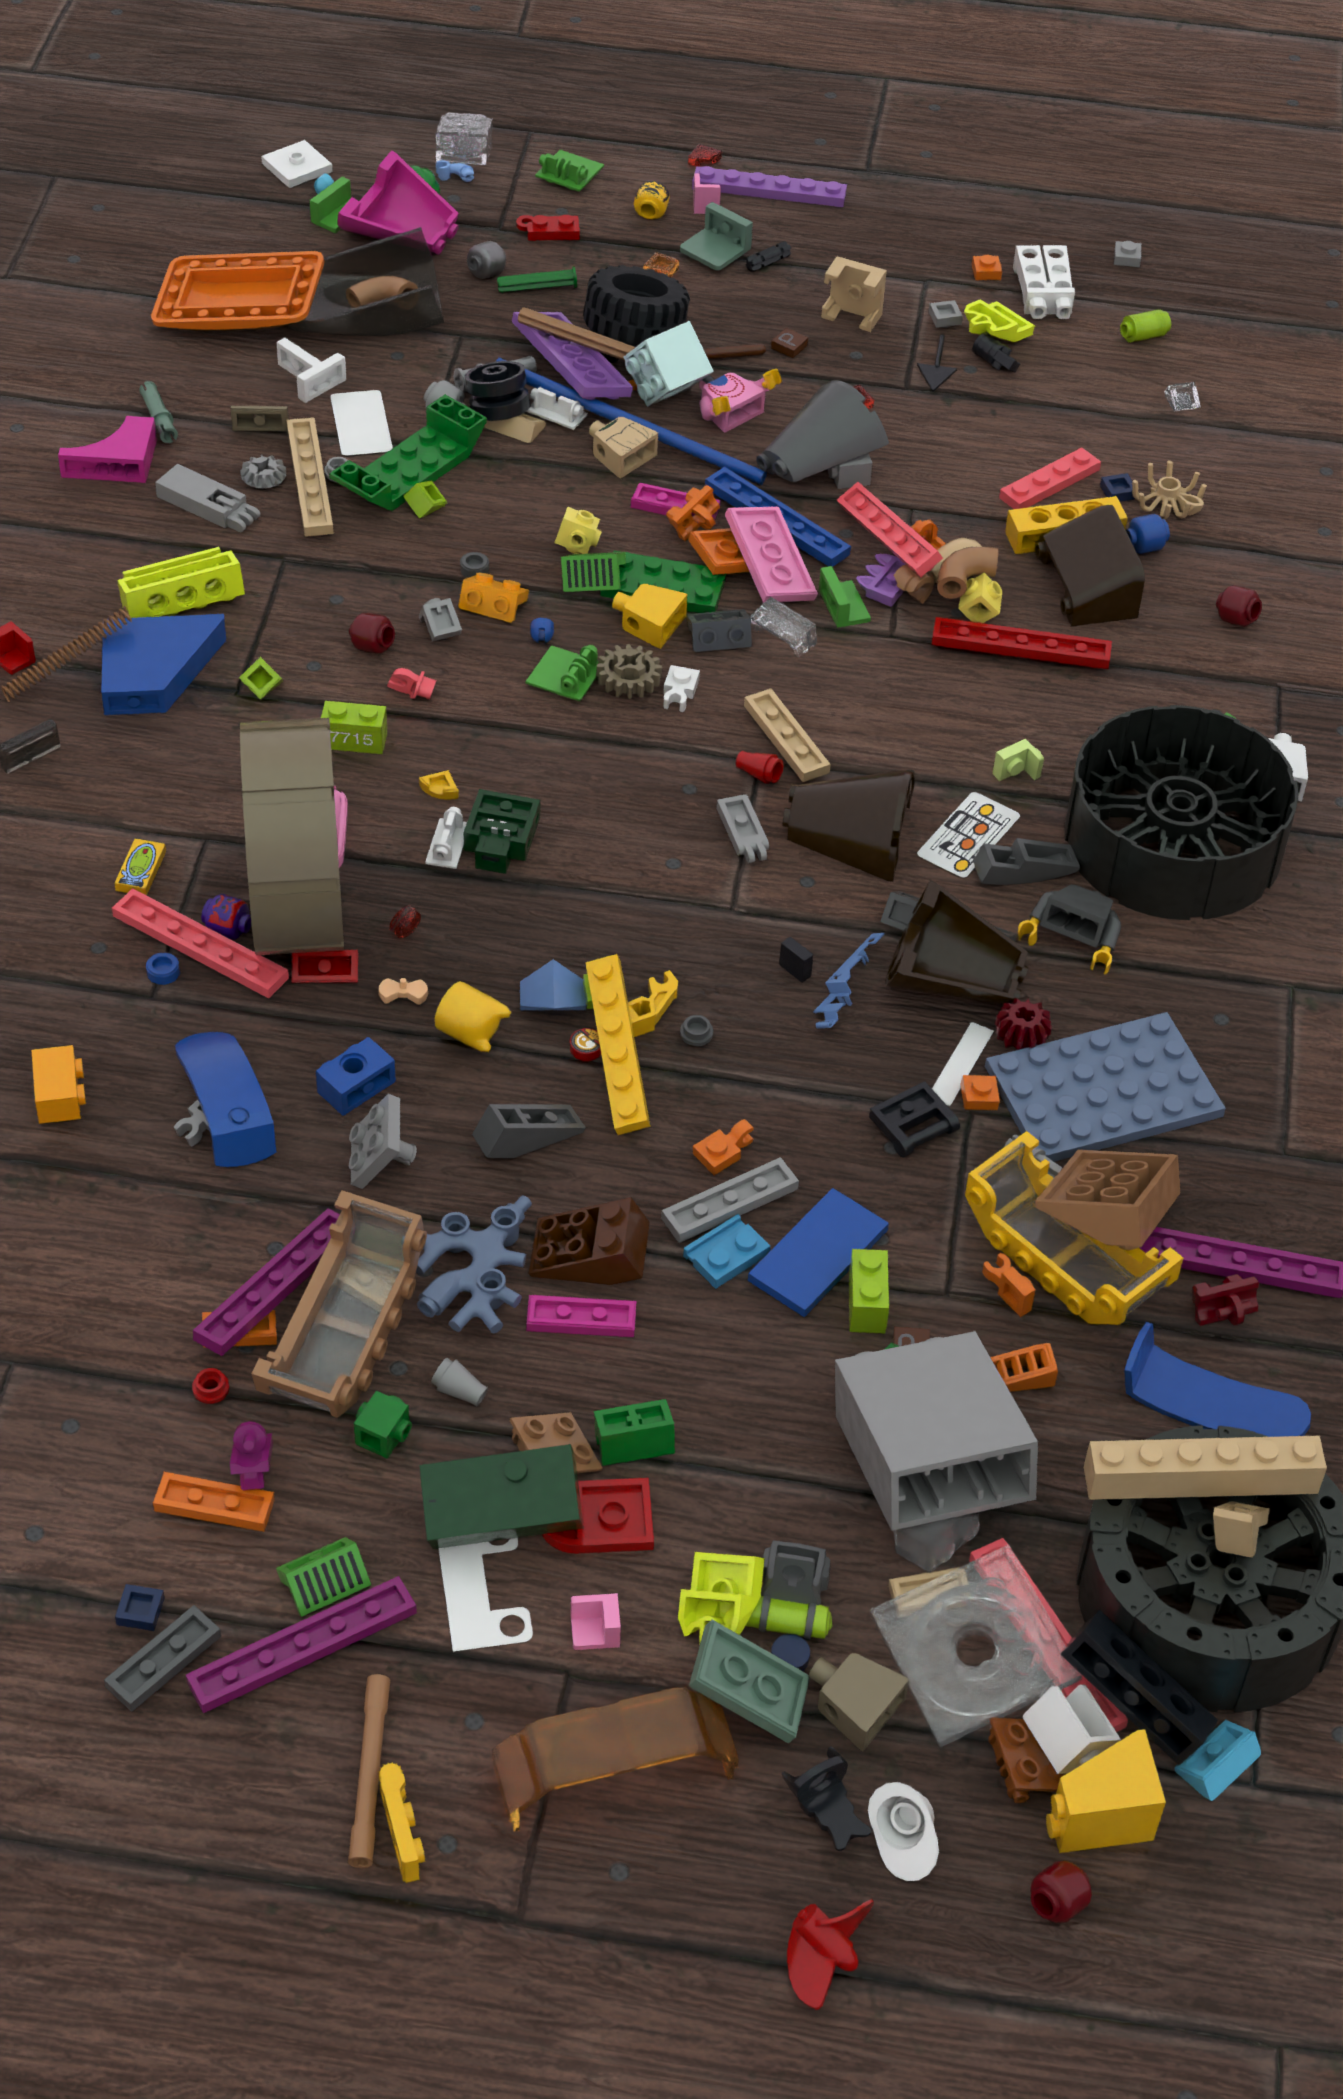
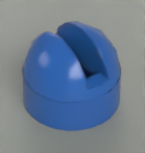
M547 618L534 619L530 624L532 639L536 643H539V641L548 643L554 634V623Z

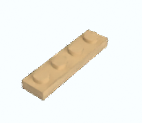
M771 688L745 697L744 707L802 782L830 773L831 764Z

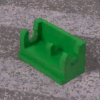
M666 1399L594 1411L596 1444L600 1446L602 1466L675 1454L674 1421Z

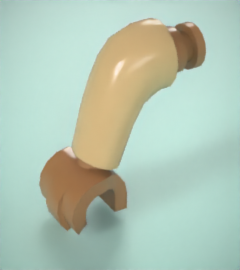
M958 538L952 540L938 549L943 559L921 578L906 564L897 569L893 575L897 582V587L903 591H908L909 596L923 604L930 596L934 584L937 583L941 564L948 556L966 547L982 546L972 539Z

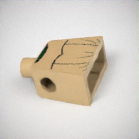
M618 417L607 425L597 420L593 422L589 429V434L594 437V456L620 479L657 456L658 432L625 417Z

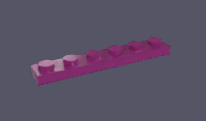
M327 1208L194 1328L193 1341L223 1356L315 1271L331 1239L329 1228L332 1223L336 1224L340 1214Z
M1156 1227L1142 1247H1139L1145 1253L1155 1247L1159 1251L1158 1259L1161 1253L1171 1247L1183 1257L1182 1269L1225 1277L1238 1274L1242 1279L1254 1276L1261 1284L1340 1299L1343 1296V1262L1161 1227Z
M397 1576L186 1674V1681L200 1709L205 1713L416 1614L417 1607L401 1578Z

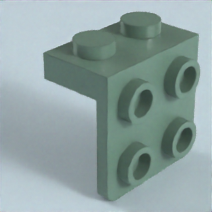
M711 202L705 209V228L680 245V252L711 269L721 270L751 249L753 222Z

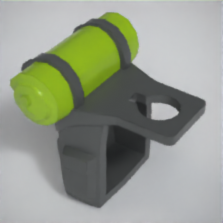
M773 1540L771 1547L765 1549L762 1557L765 1559L762 1578L764 1583L761 1589V1597L746 1626L759 1628V1632L764 1633L771 1631L794 1634L804 1637L806 1640H811V1637L825 1639L832 1627V1616L829 1607L821 1605L820 1598L821 1591L827 1590L830 1580L831 1564L830 1559L826 1556V1549L800 1543Z

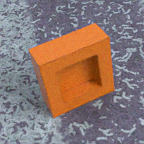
M983 255L972 257V269L975 280H1001L1002 268L999 256Z
M962 1076L960 1085L965 1110H998L1000 1099L996 1076Z

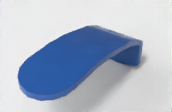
M205 1032L180 1040L175 1045L176 1056L192 1084L207 1121L212 1139L215 1165L222 1167L244 1166L256 1163L275 1154L274 1123L269 1107L251 1064L236 1038L231 1034L223 1032Z
M1146 1322L1140 1330L1124 1369L1126 1394L1139 1403L1191 1426L1202 1425L1203 1429H1218V1426H1229L1253 1431L1268 1437L1305 1436L1309 1430L1311 1412L1308 1404L1301 1398L1288 1393L1235 1381L1184 1362L1154 1345L1153 1323Z

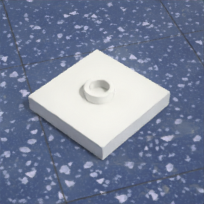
M305 140L261 156L262 164L289 188L318 178L324 173L329 174L333 172L332 163Z

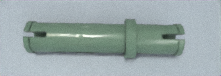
M152 381L144 382L147 390L145 391L144 386L141 385L139 392L145 401L151 417L155 418V427L158 430L160 439L164 443H172L171 434L175 440L178 437V432L173 425V416L166 409L156 384Z

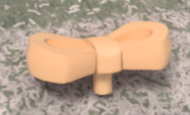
M387 978L380 983L378 988V995L385 1004L397 998H408L415 1004L421 1005L429 994L426 983L421 979L408 983L405 978H401L399 983Z

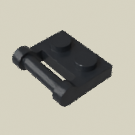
M925 1081L870 1108L869 1118L893 1143L895 1151L902 1158L912 1154L914 1148L944 1133L951 1134L960 1129L958 1117ZM934 1116L940 1120L908 1137L904 1133V1131Z

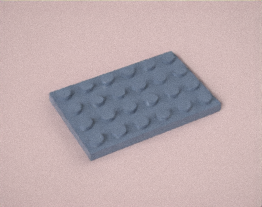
M1168 1012L1036 1045L1034 1048L1028 1047L986 1058L985 1068L989 1076H996L998 1092L1021 1134L1028 1131L1038 1139L1039 1145L1036 1149H1043L1046 1154L1045 1156L1053 1162L1070 1158L1077 1150H1101L1224 1117L1226 1109Z

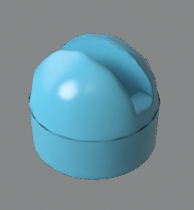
M324 173L317 178L314 183V189L317 194L334 183L330 175Z

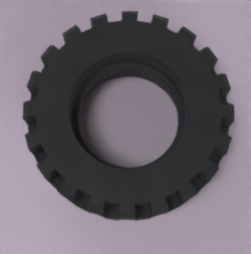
M608 266L605 269H599L589 279L583 319L590 331L637 347L648 338L686 323L690 296L683 284H679L678 280L670 278L662 272L658 273L655 270L642 269L638 266Z

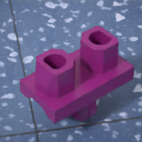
M251 1421L240 1424L234 1431L230 1472L231 1475L240 1474L241 1490L264 1488V1472H269L273 1447L272 1433L266 1434L265 1429L260 1424Z

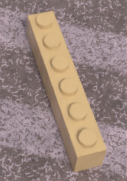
M1320 1436L1090 1441L1084 1463L1089 1500L1318 1494L1327 1470Z

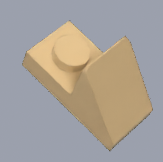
M1234 1501L1214 1507L1213 1520L1217 1550L1254 1557L1259 1527L1268 1523L1270 1508Z

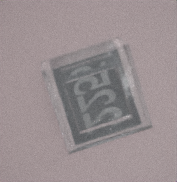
M1195 382L1169 385L1164 391L1165 397L1174 412L1201 408Z

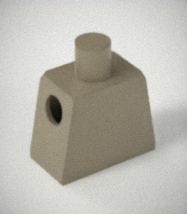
M851 1653L839 1668L821 1657L815 1662L809 1673V1677L823 1686L819 1694V1711L861 1751L866 1749L906 1700L909 1685L907 1677L857 1653Z

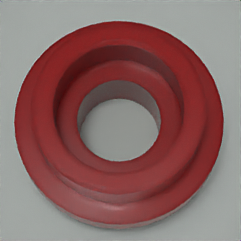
M207 1368L200 1371L192 1383V1391L195 1398L206 1404L222 1401L228 1395L230 1389L228 1378L215 1368Z

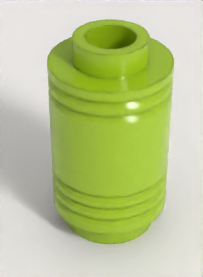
M1161 309L1128 315L1124 317L1120 325V332L1130 343L1161 337L1170 331L1171 319L1169 314Z

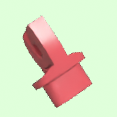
M398 668L390 677L387 687L409 694L412 699L420 696L430 700L436 680L425 677L424 671H421L419 676L411 670Z

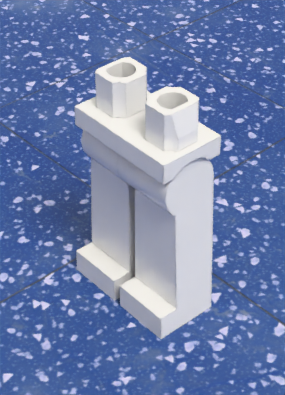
M1040 245L1016 246L1013 270L1018 275L1023 293L1024 314H1031L1033 319H1042L1046 314H1056L1059 319H1069L1070 314H1072L1075 289L1072 288L1067 246L1043 245L1042 254ZM1032 253L1035 256L1034 258H1027L1023 254ZM1058 253L1060 258H1053L1049 254Z

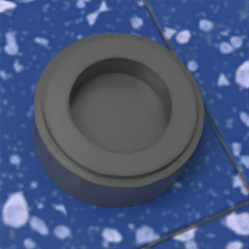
M479 552L465 554L460 559L461 574L467 578L476 575L478 572L488 574V557Z

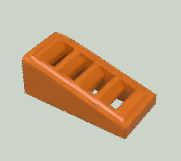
M1050 1343L1037 1344L990 1357L1010 1392L1055 1386L1058 1368ZM1027 1366L1028 1372L1023 1373L1022 1367ZM1008 1368H1012L1014 1376H1008Z

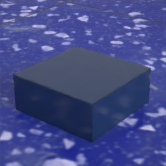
M1128 473L1101 477L1100 487L1106 497L1117 496L1119 502L1135 499L1132 495V480Z
M125 1584L115 1615L116 1625L155 1631L165 1599L164 1590Z

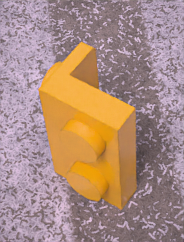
M480 572L463 580L458 607L466 611L511 623L515 620L517 606L528 600L529 590L521 588V584L516 581L504 580L502 583L493 580L494 576Z

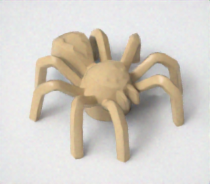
M1167 461L1166 477L1161 478L1158 483H1155L1153 479V463H1148V481L1152 486L1151 494L1144 497V493L1138 492V481L1133 480L1132 495L1140 502V508L1145 512H1151L1158 503H1161V518L1167 519L1172 507L1178 518H1186L1187 515H1194L1201 511L1204 505L1202 498L1207 485H1201L1197 496L1186 494L1195 487L1200 472H1195L1190 485L1183 488L1181 487V482L1172 477V461ZM1156 497L1149 507L1145 506L1146 501Z

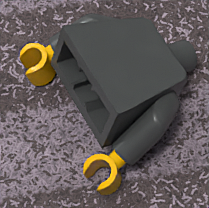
M1071 884L1059 891L1046 892L1041 896L1029 915L1030 920L1022 921L1019 924L1018 940H1021L1024 934H1030L1028 945H1034L1037 942V926L1040 924L1042 927L1095 948L1099 945L1101 950L1094 953L1090 968L1093 971L1095 963L1102 962L1106 965L1104 974H1107L1112 963L1110 951L1115 949L1121 931V922L1116 912L1111 910L1113 904L1111 898L1103 896L1098 891H1090Z

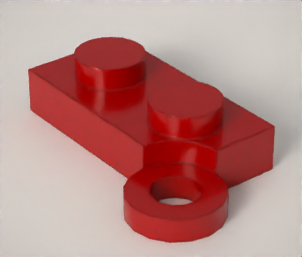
M522 215L516 220L517 228L521 231H527L528 241L580 240L578 216L536 215L533 217Z

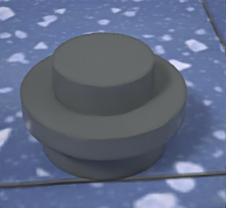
M692 1015L686 1018L681 1025L680 1037L689 1045L703 1046L713 1038V1027L706 1017Z

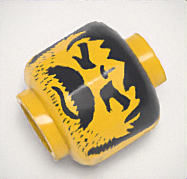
M656 181L643 183L639 187L634 199L635 211L646 219L661 218L670 200L669 191L663 184Z

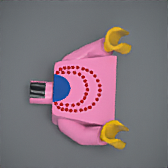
M778 369L765 372L763 378L757 381L746 380L735 373H727L717 379L708 375L699 382V388L702 390L699 405L703 419L706 421L712 420L725 433L764 413L765 392L774 389L775 385L782 383Z

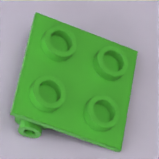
M559 150L554 156L549 153L540 156L539 164L542 165V168L535 174V177L580 192L604 167V164Z
M551 645L525 681V684L580 702L597 678V648L593 645L584 646L580 650V654Z

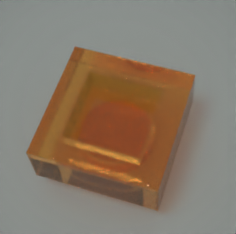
M656 252L644 264V269L648 268L658 273L662 272L671 278L679 269V260Z

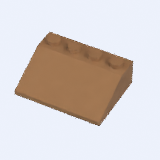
M1077 1150L1036 1199L1035 1206L1037 1209L1106 1245H1116L1124 1250L1142 1247L1180 1195L1178 1155Z

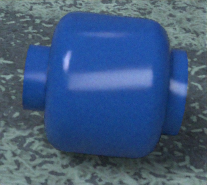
M1157 514L1135 517L1131 519L1128 529H1126L1131 543L1138 554L1163 549L1170 537L1168 523Z

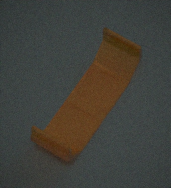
M687 1687L670 1688L624 1699L615 1704L598 1708L590 1707L539 1719L534 1723L526 1724V1728L518 1734L515 1733L492 1749L495 1773L509 1823L512 1824L514 1832L520 1830V1813L551 1790L697 1755L721 1760L729 1780L734 1778V1769L738 1768L739 1757L722 1705L698 1691L688 1690Z

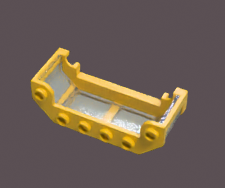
M1026 1131L968 1173L965 1197L991 1245L1011 1258L1020 1270L1029 1273L1035 1278L1045 1291L1054 1294L1066 1304L1073 1314L1079 1315L1088 1324L1121 1325L1129 1313L1162 1287H1169L1178 1280L1183 1257L1171 1247L1161 1253L1158 1259L1159 1251L1155 1247L1145 1253L1139 1247L1133 1250H1124L1116 1245H1106L1037 1209L1035 1206L1036 1199L1054 1178L1048 1174L1050 1162L1046 1159L1039 1162L1034 1158L1032 1150L1039 1145V1140Z

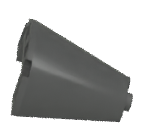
M833 380L820 387L762 454L757 456L756 461L761 470L772 475L776 473L783 479L797 482L889 444V441L875 410L869 412L868 408L863 404L866 398L848 383Z

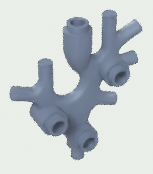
M522 1195L514 1204L508 1203L506 1206L497 1207L491 1214V1225L484 1230H472L469 1219L465 1214L451 1212L442 1218L441 1231L427 1234L426 1243L423 1248L424 1253L419 1257L416 1269L418 1275H423L446 1251L452 1253H460L463 1250L467 1251L472 1256V1263L467 1268L449 1271L438 1276L419 1294L417 1307L425 1316L434 1317L435 1315H440L460 1292H469L472 1294V1297L449 1321V1326L454 1331L460 1332L472 1318L478 1317L485 1323L491 1333H497L502 1329L503 1323L493 1310L499 1308L504 1302L516 1308L522 1296L506 1287L505 1275L495 1268L501 1265L524 1267L526 1253L510 1251L505 1247L513 1245L518 1240L519 1225L525 1219L524 1213L532 1205L530 1199ZM407 1231L404 1232L403 1243H404V1239H405V1235H406Z

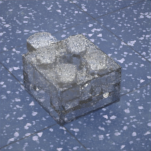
M455 112L442 115L436 130V162L448 161L449 163L487 165L492 149V118H486L482 114H459Z

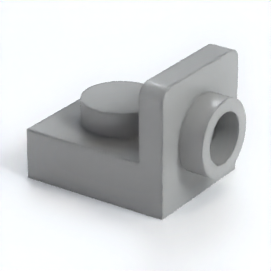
M434 598L422 605L419 619L420 622L425 621L432 642L461 634L462 628L450 598L444 600Z

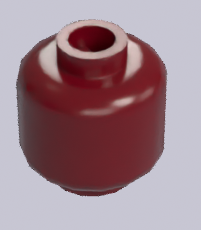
M1231 585L1219 594L1216 607L1219 617L1224 622L1248 626L1259 618L1262 610V601L1255 590Z
M361 613L350 625L349 635L356 649L370 653H383L393 644L395 629L389 618L384 615Z
M1065 1860L1054 1862L1040 1872L1031 1882V1904L1038 1915L1049 1921L1065 1923L1090 1904L1092 1891L1089 1878L1074 1863Z

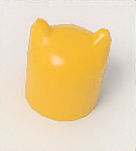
M459 981L448 989L436 1011L435 1027L480 1052H489L491 1049L489 1040L497 1031L501 1019L509 1018L511 1011L506 1005L465 982Z

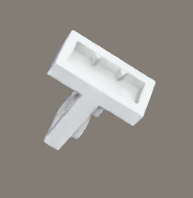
M285 337L276 342L278 365L297 377L298 399L304 403L346 380L345 357L341 354L336 353L321 362Z

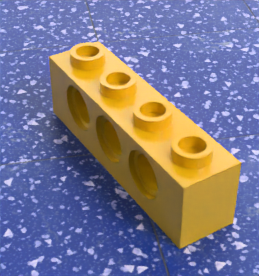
M1117 496L1008 510L1005 533L1014 553L1021 554L1035 552V542L1039 540L1042 534L1099 506L1113 505L1125 530L1128 517Z

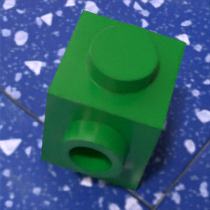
M376 1391L369 1402H363L357 1411L356 1421L354 1422L355 1444L388 1459L399 1441L404 1442L411 1431L412 1422L409 1421V1405L396 1396H387Z

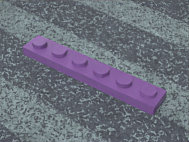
M696 166L695 173L700 174V184L720 185L721 193L844 207L847 184H840L835 181H815L810 178H790L785 175H765L760 172H739L735 169H714L709 166ZM693 177V180H692V189H693V190H694V177Z

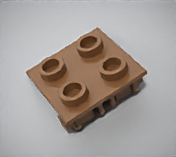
M571 1412L510 1418L509 1421L513 1426L512 1441L518 1446L520 1451L571 1444L575 1453L577 1473L602 1471L603 1467Z

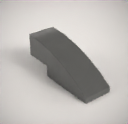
M1016 838L1011 847L983 843L973 860L981 884L1010 885L1040 882L1078 872L1080 869L1071 845Z

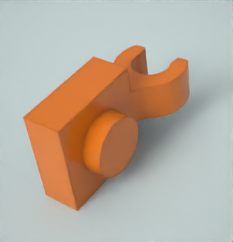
M743 1119L736 1123L727 1135L719 1129L693 1145V1155L715 1176L741 1159L740 1149L753 1142V1138L748 1133L752 1132L754 1127Z
M999 1253L997 1256L996 1264L1000 1268L992 1267L988 1261L984 1262L982 1273L985 1278L999 1287L998 1295L1020 1317L1029 1313L1032 1310L1036 1291L1031 1281L1026 1276H1022L1013 1266L1010 1267V1259L1003 1253Z

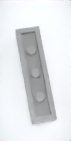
M780 1157L663 1209L661 1219L676 1240L681 1243L724 1223L737 1214L743 1215L798 1190L799 1180Z

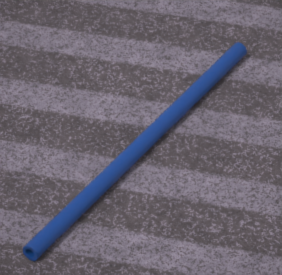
M498 358V359L496 360V362H497V361H506V360H504V359H502V358ZM525 369L526 384L536 389L542 387L547 391L555 393L557 398L563 396L579 401L585 410L611 421L618 417L632 420L658 432V441L720 468L726 467L737 475L762 485L766 479V471L600 400L584 399L580 397L576 390Z

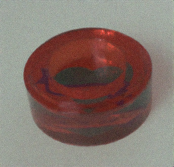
M410 905L403 907L391 920L390 931L398 938L409 936L418 927L421 914Z

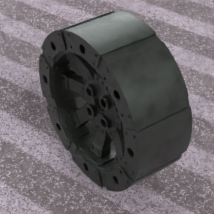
M1170 705V707L1150 706L1131 710L1103 723L1098 727V731L1093 735L1090 734L1082 745L1076 761L1065 820V841H1068L1069 845L1072 846L1080 866L1078 870L1080 874L1106 897L1111 895L1118 899V904L1143 914L1174 920H1190V917L1202 916L1204 920L1225 916L1244 909L1262 897L1266 888L1270 889L1280 872L1297 807V781H1294L1292 767L1278 747L1253 727L1249 728L1240 723L1238 719L1216 711L1182 705ZM1131 788H1134L1135 790L1141 793L1138 794V796L1118 795L1121 792ZM1236 811L1243 818L1246 825L1225 816L1226 814L1224 813ZM1109 817L1132 818L1134 822L1120 831H1113L1101 820H1109ZM1221 838L1241 847L1240 850L1244 853L1228 857L1224 856L1215 840L1219 841ZM1144 842L1146 844L1159 842V853L1139 845ZM1186 848L1191 854H1196L1198 858L1178 857V855H1181L1183 849Z
M1199 1425L1172 1429L1146 1440L1268 1436L1229 1426H1218V1429H1203V1426ZM1326 1474L1318 1494L1229 1496L1228 1502L1234 1501L1249 1505L1252 1502L1255 1503L1256 1499L1259 1498L1274 1506L1277 1512L1286 1517L1285 1520L1265 1530L1259 1528L1254 1557L1217 1550L1213 1515L1207 1508L1203 1509L1198 1497L1166 1498L1167 1501L1171 1502L1180 1522V1528L1173 1526L1172 1529L1146 1516L1147 1512L1140 1508L1143 1498L1094 1500L1079 1556L1076 1585H1079L1080 1589L1078 1602L1084 1622L1086 1623L1100 1609L1149 1657L1210 1712H1218V1710H1234V1712L1252 1711L1278 1704L1296 1695L1310 1685L1313 1677L1318 1672L1322 1673L1328 1665L1343 1632V1494ZM1127 1541L1135 1545L1138 1543L1161 1555L1162 1559L1166 1561V1566L1145 1570L1144 1567H1136L1131 1551L1127 1547ZM1311 1543L1314 1555L1319 1558L1317 1570L1306 1569V1572L1277 1567L1278 1563L1272 1561L1274 1556L1296 1545L1300 1547ZM1213 1564L1220 1565L1223 1568L1216 1567ZM1176 1593L1181 1595L1192 1606L1189 1614L1186 1613L1185 1615L1171 1608L1158 1597ZM1270 1594L1295 1599L1296 1602L1305 1604V1606L1281 1619L1278 1615L1273 1616L1260 1601V1597ZM1214 1614H1235L1246 1629L1216 1626L1212 1623ZM1187 1632L1199 1635L1201 1639L1197 1641L1188 1638Z

